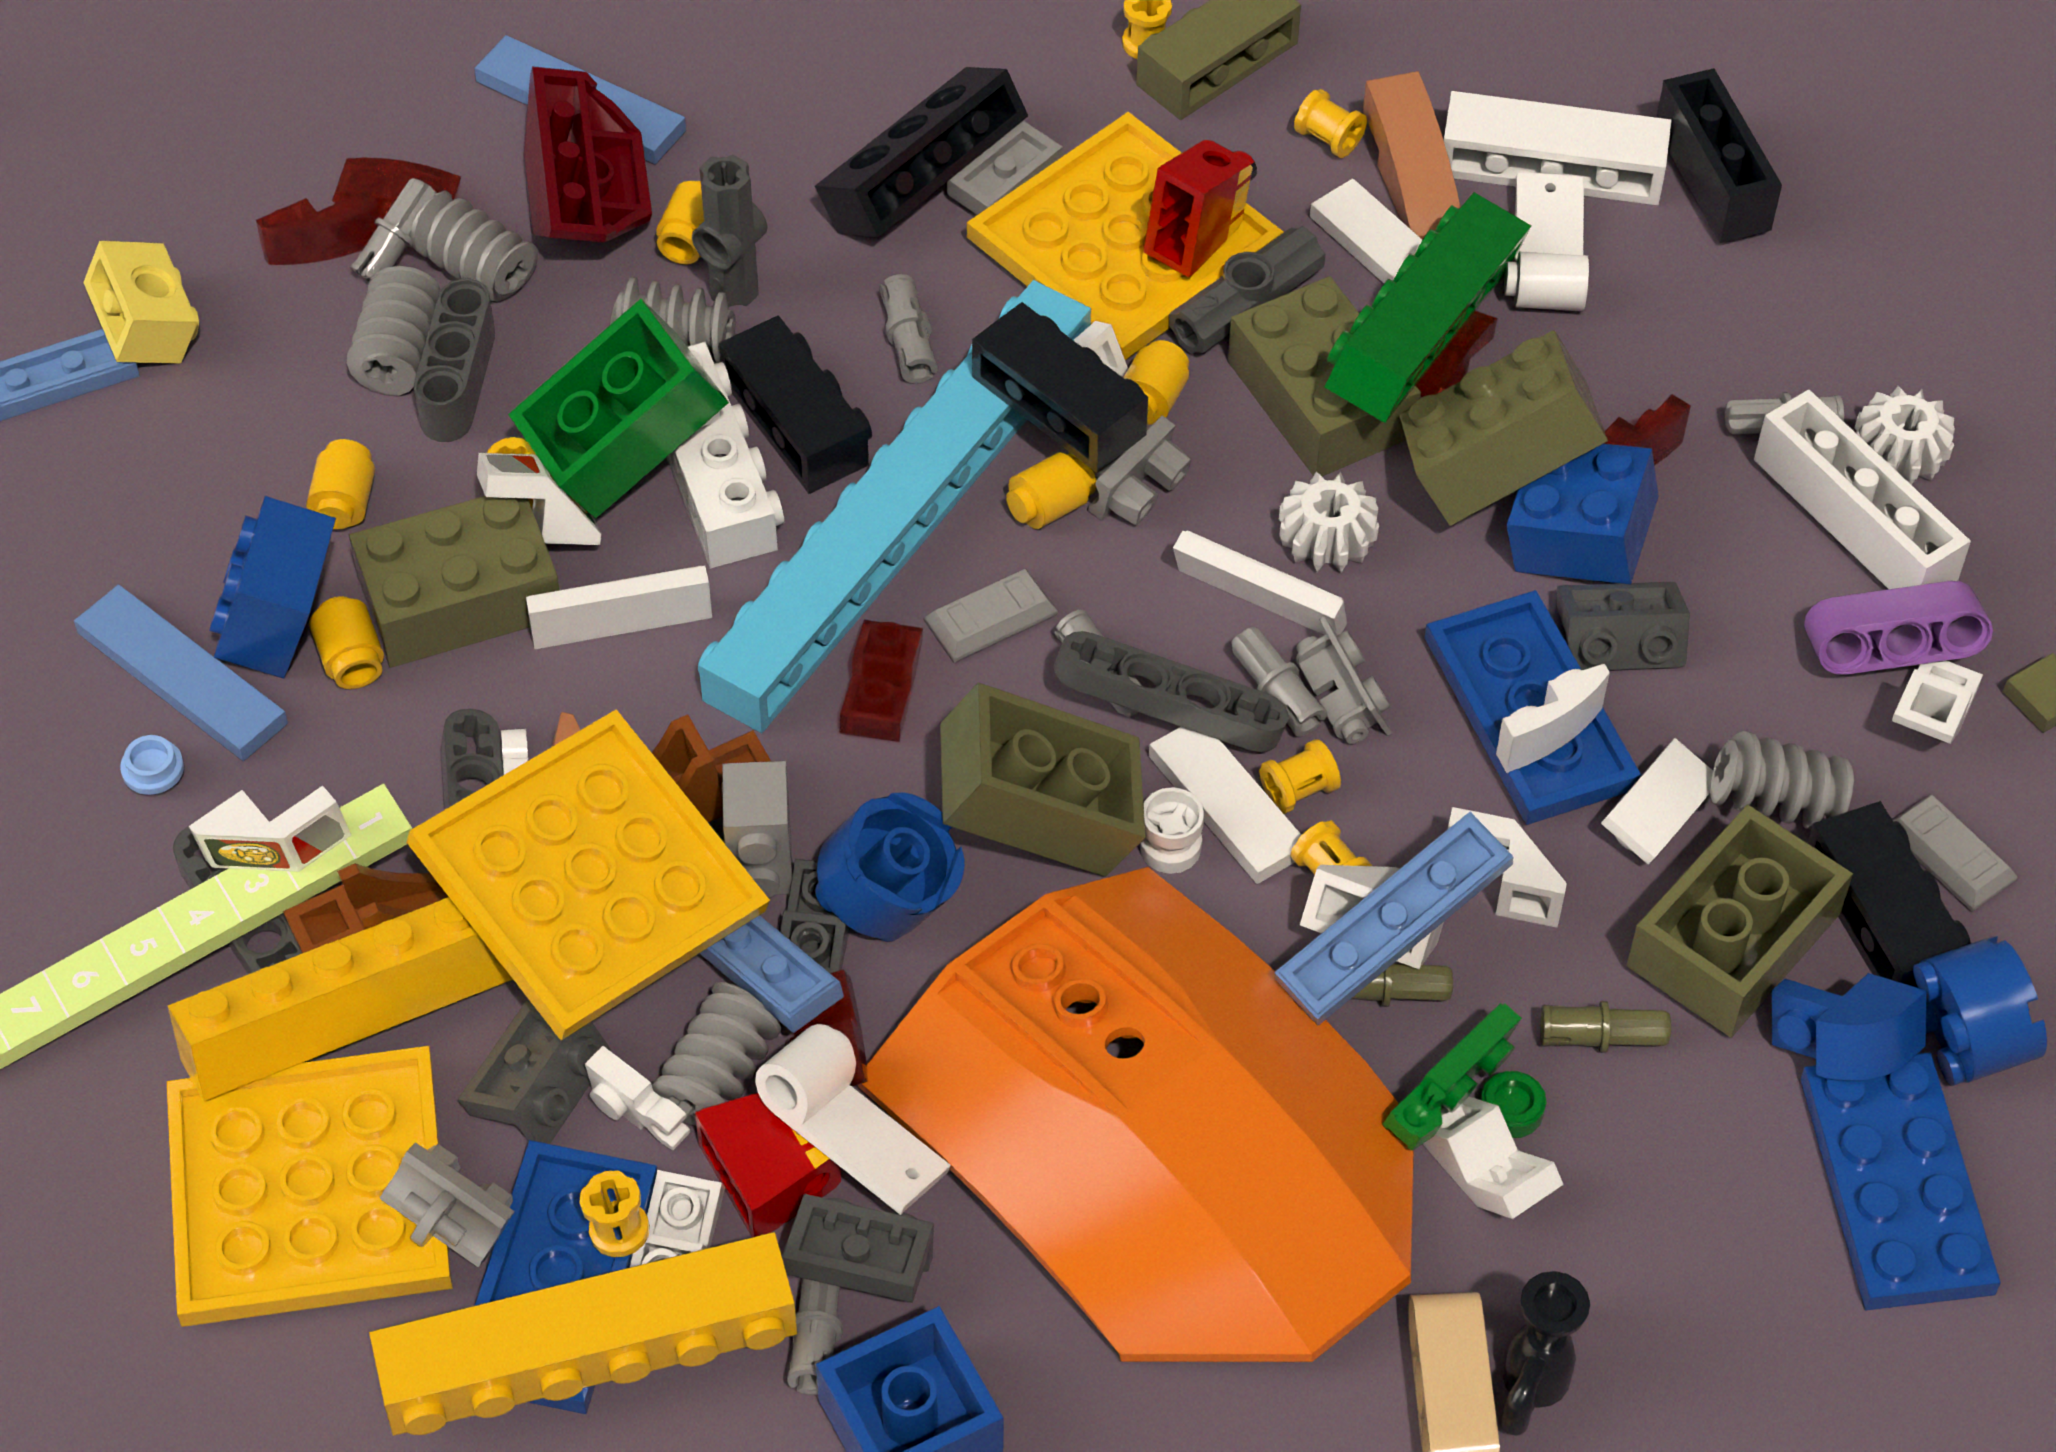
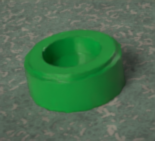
M1504 1071L1496 1074L1485 1084L1481 1095L1482 1101L1499 1106L1512 1138H1522L1530 1135L1541 1125L1547 1104L1546 1094L1540 1083L1530 1075L1519 1071Z

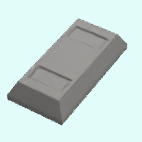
M1023 569L934 610L924 617V621L955 663L1058 615V610L1027 569Z
M1929 794L1893 819V821H1898L1904 827L1910 841V850L1916 860L1971 912L2017 881L2018 877L2013 870L1933 795Z

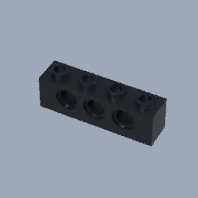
M965 67L816 184L815 188L837 233L879 237L1028 117L1027 111L1008 70L1002 68Z

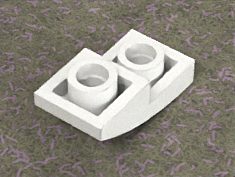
M1605 664L1585 670L1573 669L1562 673L1556 679L1548 681L1543 706H1526L1502 719L1496 755L1506 773L1527 766L1549 755L1576 737L1593 721L1603 707L1610 672Z
M1674 738L1601 824L1615 835L1623 847L1633 851L1649 865L1710 794L1713 770Z
M657 1170L647 1213L650 1224L649 1237L645 1244L633 1253L629 1268L710 1248L724 1196L725 1186L723 1183Z

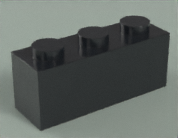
M1715 68L1663 80L1656 118L1671 119L1668 151L1719 242L1723 243L1771 231L1782 184Z
M1023 302L1019 303L972 339V377L1096 473H1099L1147 435L1148 396L1144 394L1141 387L1133 380L1121 377L1105 365L1092 349L1080 346L1064 334L1052 319L1044 315L1040 316Z
M777 315L719 342L720 362H723L726 367L733 396L808 494L869 466L868 440L872 438V430L867 417L860 408L855 407L852 409L842 396L837 379L830 370L822 371L813 360L811 349L801 333L796 332L793 334L780 316Z
M1881 801L1813 823L1807 844L1853 873L1841 913L1838 917L1873 975L1918 988L1913 973V966L1920 963L1924 959L1971 944L1964 925L1958 920H1953L1943 904L1939 886L1934 876L1929 871L1921 868L1910 850V841L1904 827L1898 821L1891 819Z

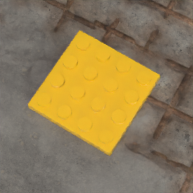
M1130 112L1116 119L967 222V238L1026 286L1035 280L1090 307L1091 324L1094 321L1111 324L1125 360L1170 328V312L1222 277L1225 262L1231 256L1241 252L1256 253L1283 234L1284 231L1246 203L1243 220L1239 228L1190 278L1145 254L1143 251L1157 169L1181 154V152Z
M617 709L409 830L406 842L560 1040L565 1039L766 911L770 899Z
M429 1046L304 1062L206 1101H203L191 1078L167 1081L177 1316L181 1327L453 1289L449 1247L434 1236L424 1247L416 1244L411 1240V1236L417 1224L380 1199L384 1189L397 1172L405 1153L415 1142L426 1150L440 1144L433 1063Z

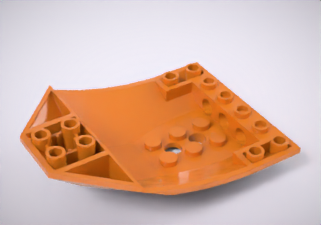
M1149 867L1047 893L951 961L856 1078L857 1085L902 1127L951 1165L950 1170L1003 1222L1070 1295L1119 1353L1121 1362H1313L1411 1283L1414 1150L1408 1149L1404 1142L1383 1126L1390 1112L1399 1103L1368 1063L1327 1020L1317 1026L1275 980V970L1233 933ZM1077 1001L1081 1003L1095 1002L1098 1004L1093 1010L1083 1014H1074L1066 1010L1068 1006ZM1118 1037L1128 1039L1137 1037L1144 1043L1143 1049L1137 1055L1130 1058H1117L1107 1052L1108 1045Z

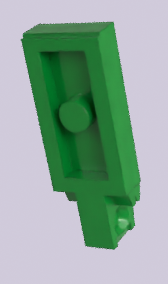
M1500 1003L1425 1075L1421 1083L1390 1112L1383 1126L1394 1133L1411 1151L1434 1137L1443 1124L1441 1108L1444 1106L1453 1113L1476 1088L1478 1083L1472 1078L1481 1069L1491 1076L1511 1055L1515 1046L1508 1039L1522 1018L1508 1005Z

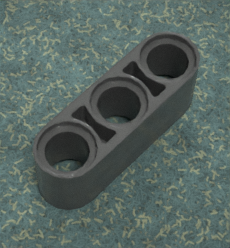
M470 278L457 279L449 282L441 289L414 381V393L421 429L427 437L438 442H452L460 439L471 428L495 340V326L490 294L486 286L478 280Z

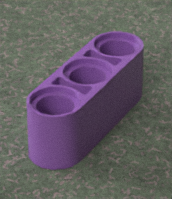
M1945 581L1828 598L1819 601L1811 607L1804 622L1806 634L1821 665L1827 671L1841 675L1967 658L1985 649L1991 641L1993 634L1991 620L1976 593L1968 584L1961 581ZM1903 625V626L1900 627L1899 629L1893 630V629H1895L1897 626ZM1844 633L1842 636H1840V637H1838V638H1835V639H1832V638H1834L1836 635H1839V634Z

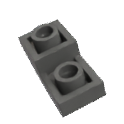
M795 859L787 911L784 910L780 932L839 980L850 927L843 923L833 912L824 909L817 900L815 890L818 884V861Z

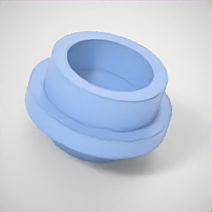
M146 735L135 739L128 745L121 760L120 770L125 784L131 790L140 794L153 795L165 792L177 784L184 771V761L180 750L167 739L158 735Z

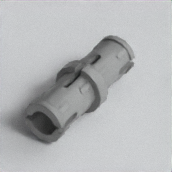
M905 274L893 275L884 280L885 285H880V295L888 316V321L885 325L887 338L897 350L903 379L909 383H924L933 378L932 373H937L938 365L929 341V336L932 332L930 319L920 308L914 279Z

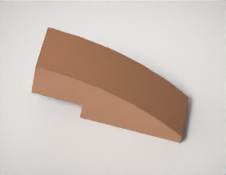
M1419 71L1367 80L1363 113L1367 117V123L1379 149V171L1400 220L1423 240L1430 229L1436 230L1439 222L1451 205L1460 209L1450 161L1430 98Z

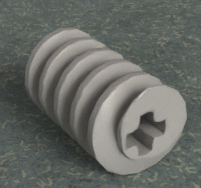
M446 190L436 193L427 200L418 211L412 223L411 238L413 248L423 257H428L438 267L445 268L454 278H470L480 281L488 289L490 301L498 302L505 300L517 293L526 284L535 270L538 261V249L533 243L522 242V238L518 233L506 231L504 225L498 220H489L486 212L481 209H473L471 203L465 198L453 200L452 195Z
M386 267L376 272L369 281L367 295L363 300L362 312L359 314L357 328L353 333L352 345L348 349L346 364L351 375L361 385L373 392L383 395L400 396L409 392L414 387L415 377L435 305L441 291L438 282L428 273L413 267Z
M629 278L624 291L620 292L617 296L610 325L641 298L679 335L686 346L706 342L710 355L713 353L715 361L717 363L720 362L719 342L734 336L736 327L735 314L733 310L728 309L726 292H719L711 307L706 306L705 293L702 288H697L690 303L684 302L682 285L675 284L668 299L662 298L659 281H652L646 295H640L638 278Z
M1743 730L1727 740L1716 758L1711 782V802L1721 806L1727 800L1732 790L1734 791V808L1742 811L1747 804H1751L1755 796L1757 797L1756 810L1766 817L1770 816L1777 803H1780V821L1788 824L1796 819L1800 809H1802L1803 827L1812 830L1813 823L1821 821L1824 815H1826L1827 819L1847 812L1854 786L1853 769L1848 759L1834 755L1827 758L1825 753L1814 749L1804 752L1801 746L1792 743L1781 746L1778 740L1770 737L1758 740L1756 734Z
M726 982L714 983L713 994L707 996L702 1002L701 1014L692 1018L688 1026V1034L679 1039L675 1048V1055L666 1060L662 1069L663 1075L652 1083V1089L660 1097L671 1100L686 1113L687 1118L682 1123L696 1126L695 1112L726 1102L724 1099L734 1100L741 1098L744 1088L738 1079H752L757 1069L750 1058L757 1060L765 1058L769 1047L763 1038H777L781 1031L778 1020L765 1009L759 1000L746 990Z

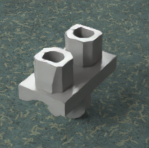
M1161 416L1147 430L1145 437L1099 473L1093 471L1095 477H1099L1095 484L1099 496L1089 505L1088 511L1101 521L1113 511L1137 526L1154 507L1158 496L1155 491L1141 481L1149 475L1167 490H1173L1187 475L1192 459L1171 442L1176 425L1164 416Z
M415 1142L405 1153L397 1172L384 1189L380 1199L417 1224L411 1236V1240L416 1244L424 1247L434 1236L469 1262L479 1267L490 1254L515 1212L510 1208L513 1202L512 1195L494 1182L489 1184L483 1183L479 1187L460 1174L461 1167L458 1163V1157L440 1144L426 1150Z

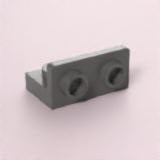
M1676 582L1557 586L1556 609L1566 632V643L1581 670L1605 664L1608 670L1678 668L1685 666L1687 661L1690 612Z
M526 1000L464 1089L458 1101L470 1116L517 1125L528 1141L550 1144L591 1084L585 1063L602 1046L609 1051L611 1049L592 1022L565 1039L560 1040L533 1004Z
M804 1194L782 1255L786 1274L913 1303L922 1273L929 1271L933 1259L934 1223L919 1220L906 1213L900 1215L897 1212L888 1213L853 1205L840 1198L826 1199Z

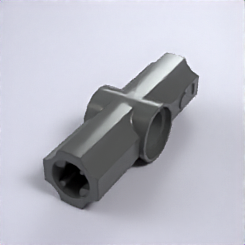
M733 154L721 158L712 156L700 167L704 222L692 232V241L699 255L708 263L711 299L715 301L719 292H726L728 307L734 305L748 306L759 295L755 243L767 233L768 226L762 212L752 202L748 163Z
M1303 225L1298 229L1291 227L1256 253L1241 252L1231 256L1225 262L1222 277L1170 312L1169 327L1174 331L1178 344L1191 354L1197 351L1204 353L1230 334L1232 316L1287 294L1322 269L1325 265V253L1319 246L1317 237Z

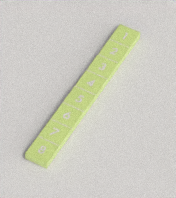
M383 783L340 807L351 836L301 871L229 868L1 993L0 1069L279 916L283 911L341 881L337 871L354 863L367 867L407 845L409 830L412 827L385 784Z

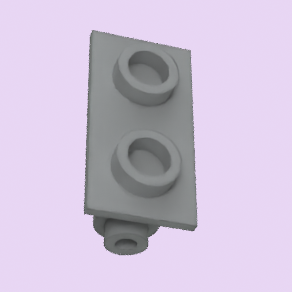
M1323 616L1319 620L1327 634L1319 639L1311 636L1300 641L1296 647L1298 652L1296 662L1317 696L1335 685L1337 686V690L1319 700L1321 706L1327 711V717L1333 726L1336 736L1345 739L1349 744H1355L1365 739L1369 733L1368 728L1376 723H1379L1386 735L1389 736L1392 734V731L1382 712L1391 707L1390 703L1373 675L1365 680L1362 679L1356 666L1365 662V659L1348 630L1337 635L1325 616Z

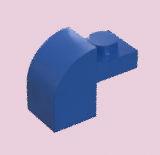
M1870 973L1843 996L1784 979L1772 989V1045L1816 1059V1075L1824 1078L1856 1081L1874 1079L1891 1074L1906 1065L1926 1046L1927 991Z

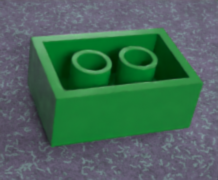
M640 298L508 415L559 488L596 519L729 402L679 335Z

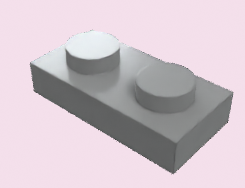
M1023 120L948 180L947 194L978 215L1063 157V146Z

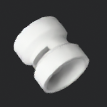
M1175 787L1162 788L1152 793L1144 801L1146 838L1139 845L1141 856L1146 864L1156 871L1167 874L1181 873L1192 868L1200 857L1202 850L1201 832L1204 825L1203 806L1195 795L1184 789Z

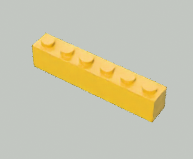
M447 897L167 1006L181 1062L203 1101H206L513 979L452 900Z
M773 1232L371 1331L369 1334L384 1406L394 1436L406 1432L412 1435L429 1434L441 1429L446 1422L474 1415L482 1418L500 1416L509 1412L515 1405L542 1398L552 1401L568 1399L577 1395L583 1388L609 1381L620 1384L635 1382L646 1377L653 1370L677 1364L687 1367L703 1365L712 1361L718 1354L745 1347L753 1350L767 1349L779 1344L785 1337L797 1335L793 1295L776 1234Z

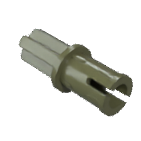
M1392 964L1351 999L1382 1001V1006L1389 1007L1391 999L1446 1001L1451 998L1453 991L1452 969L1441 965H1422L1420 969L1406 964Z
M1600 1001L1599 1006L1565 1007L1543 1004L1541 1007L1540 1040L1542 1046L1578 1045L1599 1047L1600 1052L1606 1053L1609 1045L1665 1046L1669 1044L1671 1037L1670 1014L1663 1010L1609 1009L1608 1001Z

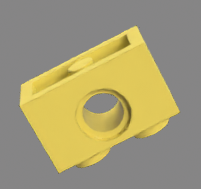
M99 241L83 283L116 362L181 364L190 341L194 340L197 336L199 318L196 309L189 303L182 287L180 272L173 266L164 243Z

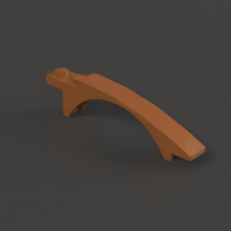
M688 714L671 721L660 742L652 751L655 758L708 823L723 816L722 764L772 762L754 730L708 750ZM354 863L337 871L342 885L283 911L302 953H305L324 944L381 924L384 921L433 904L449 896L430 872L394 873L375 870Z

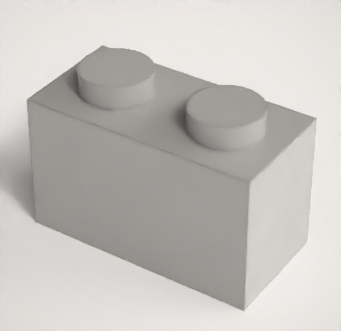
M786 761L722 764L725 845L768 898L775 895L790 894L793 875L792 837Z

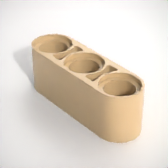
M1478 1292L1410 1295L1408 1325L1422 1452H1500L1480 1294Z

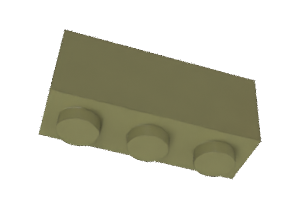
M1209 0L1199 8L1189 10L1180 20L1160 33L1150 35L1138 46L1136 85L1181 121L1298 44L1301 4L1296 0Z

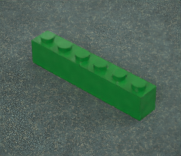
M1475 192L1471 194L1460 209L1451 205L1445 212L1436 230L1430 229L1426 234L1415 256L1410 253L1399 268L1394 280L1388 279L1384 283L1372 307L1366 304L1356 318L1350 332L1344 330L1327 357V362L1334 365V368L1324 387L1386 423L1503 278L1507 262L1514 261L1532 225Z

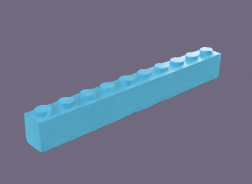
M1033 280L1019 297L1013 296L1006 302L999 317L1001 318L1019 303L1023 302L1040 316L1044 315L1052 319L1064 334L1074 340L1091 325V308ZM972 344L967 357L955 370L949 369L942 376L935 394L923 407L918 406L913 409L904 424L902 432L890 445L884 444L880 447L871 462L870 469L857 484L852 482L847 485L839 497L837 507L824 522L818 521L809 529L803 546L789 562L786 560L782 561L771 575L768 586L755 601L750 600L741 607L735 618L734 625L719 642L714 641L707 646L698 664L703 702L762 734L1027 421L1026 418L972 377Z

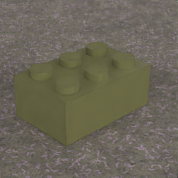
M1331 276L1232 316L1228 363L1310 473L1314 476L1317 471L1322 477L1406 441L1399 415L1409 410L1420 399L1421 394L1415 386L1387 422L1384 423L1324 387L1334 368V365L1327 362V357L1344 330L1350 332L1359 315V312Z
M1555 330L1540 338H1531L1522 342L1513 353L1489 366H1481L1471 370L1460 382L1436 395H1427L1420 398L1409 410L1399 415L1416 475L1450 526L1608 441L1588 384Z
M482 496L349 534L358 580L389 668L530 628L526 597L559 591L557 573L528 498Z
M979 682L940 723L943 824L1105 877L1146 838L1139 737Z
M1747 804L1637 924L1627 967L1732 1038L1771 994L1772 989L1786 977L1840 915L1853 873Z

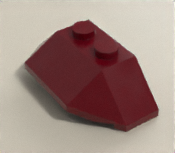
M534 66L531 69L524 157L534 235L548 238L607 242L649 222L652 216L642 134L611 99L596 89L597 83L587 72Z

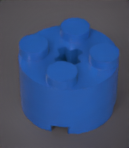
M905 792L891 793L888 797L873 798L862 804L824 842L817 862L818 884L815 890L817 900L824 909L833 912L853 930L886 942L895 941L915 929L956 892L962 881L965 867L962 847L956 850L954 841L948 832L953 827L943 824V813L927 800Z
M1992 936L1924 959L1913 966L1917 987L1927 991L1926 1034L1934 1032L1942 1048L1937 1051V1059L1941 1072L1950 1086L1963 1082L1969 1083L2042 1058L2046 1053L2047 1033L2044 1019L2032 1023L2029 1014L2028 1003L2038 999L2034 985L2015 949L2006 940L1997 943L1998 936Z

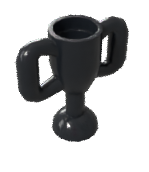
M1557 1271L1540 1273L1529 1279L1522 1289L1520 1304L1523 1318L1527 1324L1518 1331L1510 1342L1503 1371V1379L1509 1395L1506 1399L1501 1423L1504 1430L1510 1435L1518 1436L1527 1430L1535 1407L1551 1406L1562 1400L1569 1390L1576 1361L1574 1345L1570 1334L1579 1330L1587 1319L1590 1300L1588 1292L1580 1281L1566 1273Z

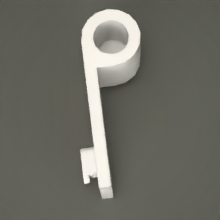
M1517 172L1515 216L1532 226L1515 257V262H1507L1504 295L1514 296L1515 307L1584 311L1589 278L1588 256L1583 255L1584 176Z
M816 1024L810 1026L759 1068L755 1079L758 1094L763 1103L777 1117L901 1215L948 1173L951 1165L850 1086L855 1074L856 1059L852 1044L843 1033L827 1025Z

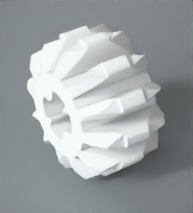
M1899 386L1896 387L1890 396L1876 392L1869 405L1863 406L1862 412H1859L1854 427L1856 434L1911 485L1918 479V476L1932 480L1934 475L1939 472L1940 466H1945L1946 460L1950 459L1954 447L1952 442L1955 430L1953 425L1954 418L1944 414L1943 400L1927 402L1924 399L1922 389L1914 396L1906 395Z
M1317 471L1310 480V484L1295 481L1294 487L1290 490V496L1284 497L1279 512L1282 546L1292 548L1295 563L1312 559L1317 572L1325 563H1332L1342 573L1348 564V560L1359 563L1363 562L1364 557L1368 554V547L1374 545L1379 531L1376 498L1365 496L1366 490H1364L1363 481L1347 485L1341 472L1334 480H1325Z

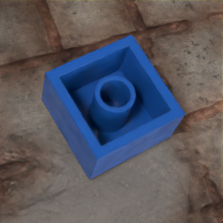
M1601 444L1518 489L1507 522L1515 572L1631 585L1659 497L1652 448Z
M267 496L264 497L257 519L245 515L236 546L232 551L225 573L223 591L218 599L209 631L220 634L214 658L285 678L311 611L336 520L335 517Z
M940 1306L816 1364L819 1402L846 1452H1003L1004 1418Z

